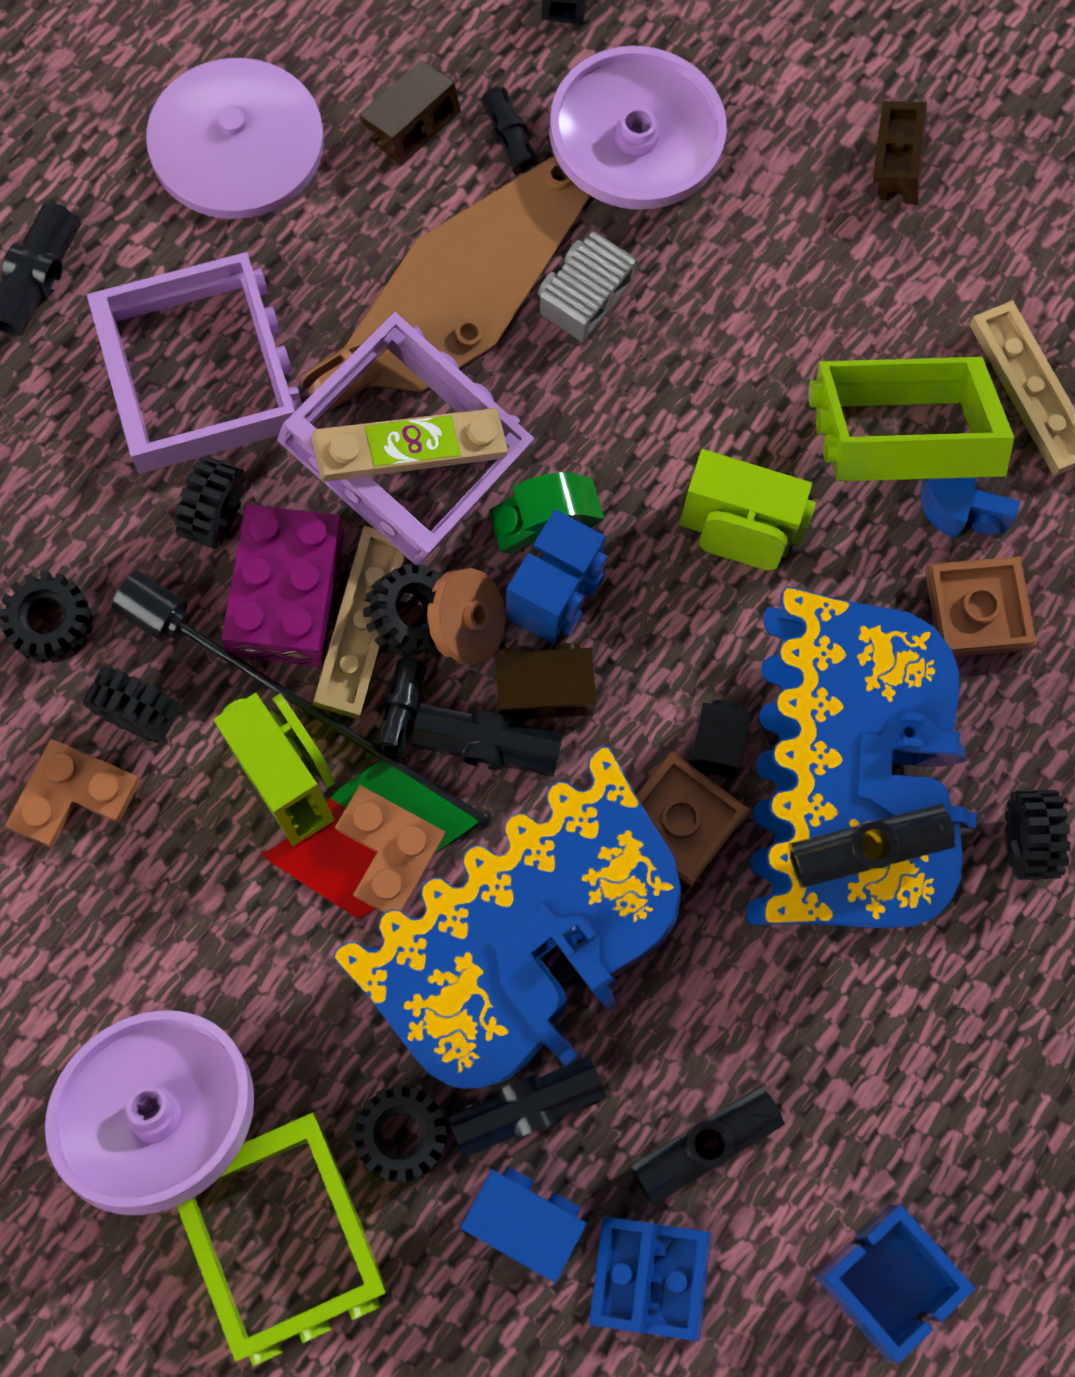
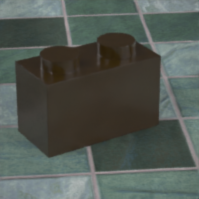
M561 643L554 645L552 650L533 651L529 646H513L506 648L504 653L495 654L499 714L505 715L513 721L594 716L596 692L592 648H580V645L577 643Z

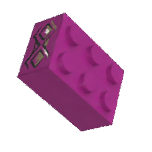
M245 504L222 634V641L227 651L239 658L323 667L344 540L340 515Z

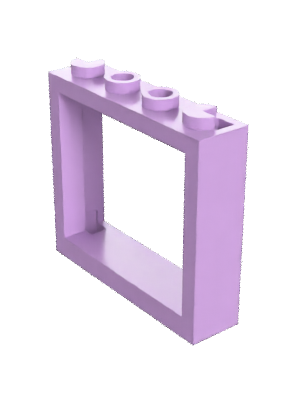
M247 252L87 294L129 452L139 474L278 436L283 423L302 405L297 385L288 388L284 374L292 372L285 345L276 347L272 335L280 333L273 306L264 308L261 300V295L268 294L262 270H252ZM243 288L278 408L149 442L116 321Z
M394 312L283 423L277 441L321 480L311 438L316 428L312 424L387 349L456 412L498 408L508 453L503 459H497L431 532L369 476L323 482L391 542L393 546L399 549L413 564L418 565L424 562L509 470L535 438L518 424L520 421L518 417L508 415L494 402L491 393L484 386L473 383L465 376L450 355L442 351L439 352L424 338L422 331L417 325L413 328Z

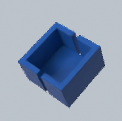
M554 509L533 544L534 549L544 554L543 557L540 559L528 553L506 588V619L553 645H556L562 633L570 637L581 619L583 612L579 609L585 595L593 598L604 580L606 573L603 572V569L608 560V556L603 554L606 536Z
M509 1166L505 1167L502 1175L492 1169L460 1229L556 1283L587 1224L577 1218L581 1208L554 1192L551 1193L548 1201L531 1192L530 1189L534 1181Z
M901 1204L888 1205L855 1236L861 1246L859 1244H847L814 1275L816 1280L884 1359L898 1364L933 1331L926 1321L915 1319L920 1313L927 1320L942 1322L975 1290V1287Z

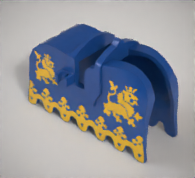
M786 586L781 592L780 603L782 609L768 607L763 615L764 629L769 635L782 639L783 643L779 646L778 655L769 656L763 661L760 669L763 679L767 683L779 686L782 691L777 695L774 703L766 704L760 709L758 714L759 725L765 731L776 734L780 741L774 746L773 750L759 755L755 762L756 773L762 779L773 782L777 787V793L771 799L759 801L752 811L753 821L758 827L771 831L775 840L770 847L757 849L751 854L749 860L750 870L756 876L767 879L771 883L772 889L767 896L754 898L748 904L746 920L749 925L812 924L861 928L913 927L932 920L944 910L957 890L961 878L963 859L960 829H976L977 814L969 812V809L965 807L952 806L950 804L949 792L940 781L927 777L892 775V765L936 767L959 764L966 760V750L960 742V732L954 731L959 699V671L953 651L934 626L907 611L836 599ZM941 803L944 804L947 813L951 817L955 831V848L805 888H800L794 875L788 846L790 843ZM867 831L861 838L860 849L864 856L874 861L881 855L883 843L877 834Z
M601 746L589 758L588 769L593 779L589 789L581 791L569 782L564 781L556 782L547 790L546 800L551 810V816L547 821L543 823L536 822L530 816L523 813H517L509 817L505 822L504 828L509 842V848L506 853L497 855L481 845L468 848L463 855L462 861L467 874V881L464 885L454 887L445 879L439 877L426 880L421 887L420 893L425 906V912L421 918L410 917L403 911L395 909L384 912L378 924L383 939L380 949L375 947L365 948L358 942L350 941L342 944L334 952L333 958L368 995L415 1059L430 1075L450 1086L483 1088L508 1080L527 1066L545 1045L565 1066H568L578 1058V1055L557 1023V1020L566 1011L567 997L564 989L541 958L559 946L593 993L611 1011L616 1007L611 988L618 984L615 977L651 955L664 943L676 924L681 899V886L674 856L633 792L609 746Z

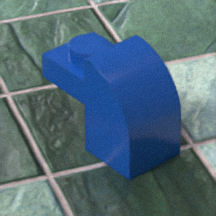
M977 477L922 479L920 489L921 505L928 520L939 531L953 538L958 537L966 524L972 525V529L980 534L996 535L999 532L1005 534L1017 518L1020 501L976 490Z

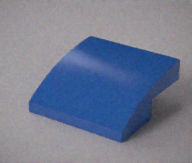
M603 1216L589 1325L700 1341L712 1232Z

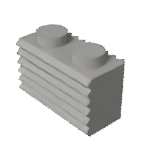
M592 231L584 242L577 240L571 246L565 257L566 264L558 274L551 272L542 282L538 291L540 296V314L576 337L579 341L584 342L635 279L638 260Z

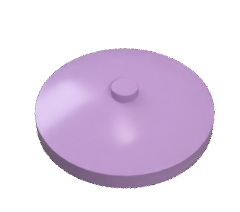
M645 46L611 48L596 53L575 66L565 76L555 93L549 123L550 141L556 160L563 172L577 187L595 199L609 205L640 210L666 207L678 203L698 191L710 179L717 168L727 131L726 115L722 101L708 78L683 58L664 50Z
M226 58L196 66L180 75L168 85L157 99L151 111L147 125L146 142L150 161L157 178L168 193L177 201L196 212L208 216L242 219L274 211L287 204L303 191L315 175L320 164L324 146V134L321 116L314 98L306 87L293 75L282 68L264 61L248 58Z
M171 1010L152 1011L121 1020L107 1027L83 1045L65 1066L53 1088L45 1120L46 1144L52 1164L60 1177L79 1197L104 1211L123 1215H145L168 1210L183 1204L207 1189L224 1173L237 1156L245 1141L254 1108V1088L249 1067L232 1039L221 1028L195 1014Z

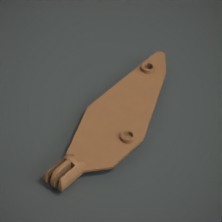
M554 155L421 236L415 241L345 347L300 374L297 379L303 388H309L308 395L311 396L394 312L413 328L417 325L422 331L424 338L439 352L442 351L450 355L456 361L459 368L463 367L496 346L590 198V195L577 187L568 178ZM558 175L563 177L565 180L557 181L553 178V176ZM387 349L323 415L369 386L423 392L429 386Z

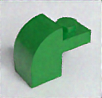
M571 472L545 474L523 481L513 486L515 495L488 510L500 551L508 554L517 552L535 542L554 509L590 528L605 520L592 478Z

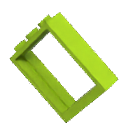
M983 357L819 361L817 380L809 382L810 408H817L816 431L818 435H824L825 463L832 464L836 482L1006 477L1015 437ZM960 403L971 433L850 437L841 407Z
M314 1112L243 1143L230 1166L213 1184L308 1142L364 1285L248 1338L195 1197L177 1206L235 1362L248 1356L252 1366L283 1353L279 1344L280 1341L299 1333L302 1343L307 1342L332 1330L328 1319L348 1310L351 1319L354 1320L380 1308L381 1304L378 1296L388 1292L319 1117Z

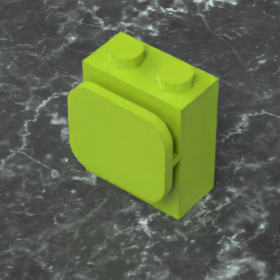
M701 449L679 525L702 532L699 546L708 553L763 570H774L778 567L781 557L786 558L791 544L799 547L801 545L805 530L808 529L816 505L815 501L808 500L813 482Z
M254 693L246 699L242 698L233 701L225 707L222 714L213 720L236 760L294 847L335 821L312 774L319 777L326 789L334 785L335 781L319 749L281 693L272 698L279 713L278 717L275 712L268 711L257 693Z

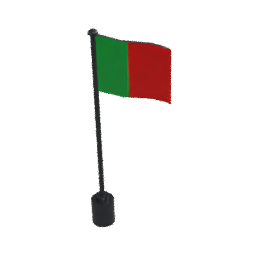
M139 571L129 575L119 587L111 605L112 611L160 642L166 640L169 636L174 639L182 632L275 693H281L286 700L380 759L379 762L339 788L326 801L335 821L294 847L287 838L274 848L260 854L261 857L344 911L359 919L376 910L374 907L354 897L353 894L377 852L335 829L359 785L445 831L446 836L436 853L476 825L479 829H485L491 824L492 817L488 811L482 814L395 757L383 755L382 751H376L374 744L188 626L187 602Z

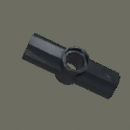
M55 202L43 204L23 242L14 243L8 249L2 265L3 279L0 283V332L13 337L17 335L22 336L43 295L51 296L54 292V289H51L54 281H60L63 273L62 260L81 226L78 216L71 213L65 206Z
M420 704L411 743L412 747L461 757L463 762L476 767L477 763L480 762L489 764L488 769L502 770L503 767H509L554 777L563 734L514 724L511 718L496 712L476 710L471 714L447 708Z
M943 803L788 844L791 865L800 888L869 870L885 868L892 864L956 847L952 820ZM867 831L877 834L883 843L882 853L874 861L864 856L860 849L861 838Z
M589 1056L540 1077L539 1074L512 1083L498 1090L496 1096L455 1111L454 1114L447 1117L463 1158H467L511 1138H515L516 1141L531 1135L530 1133L537 1130H544L557 1124L558 1118L597 1104L599 1101L606 1099L607 1096L596 1067Z
M761 1085L630 1164L629 1167L643 1193L653 1206L783 1127L785 1122L774 1100ZM700 1131H710L719 1139L720 1151L713 1160H706L700 1157L695 1150L694 1140Z

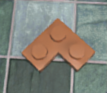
M50 739L5 826L9 830L53 848L75 805L120 823L141 779L123 769Z
M361 785L357 788L335 826L338 832L377 852L353 895L383 913L391 909L404 910L446 836L445 831Z

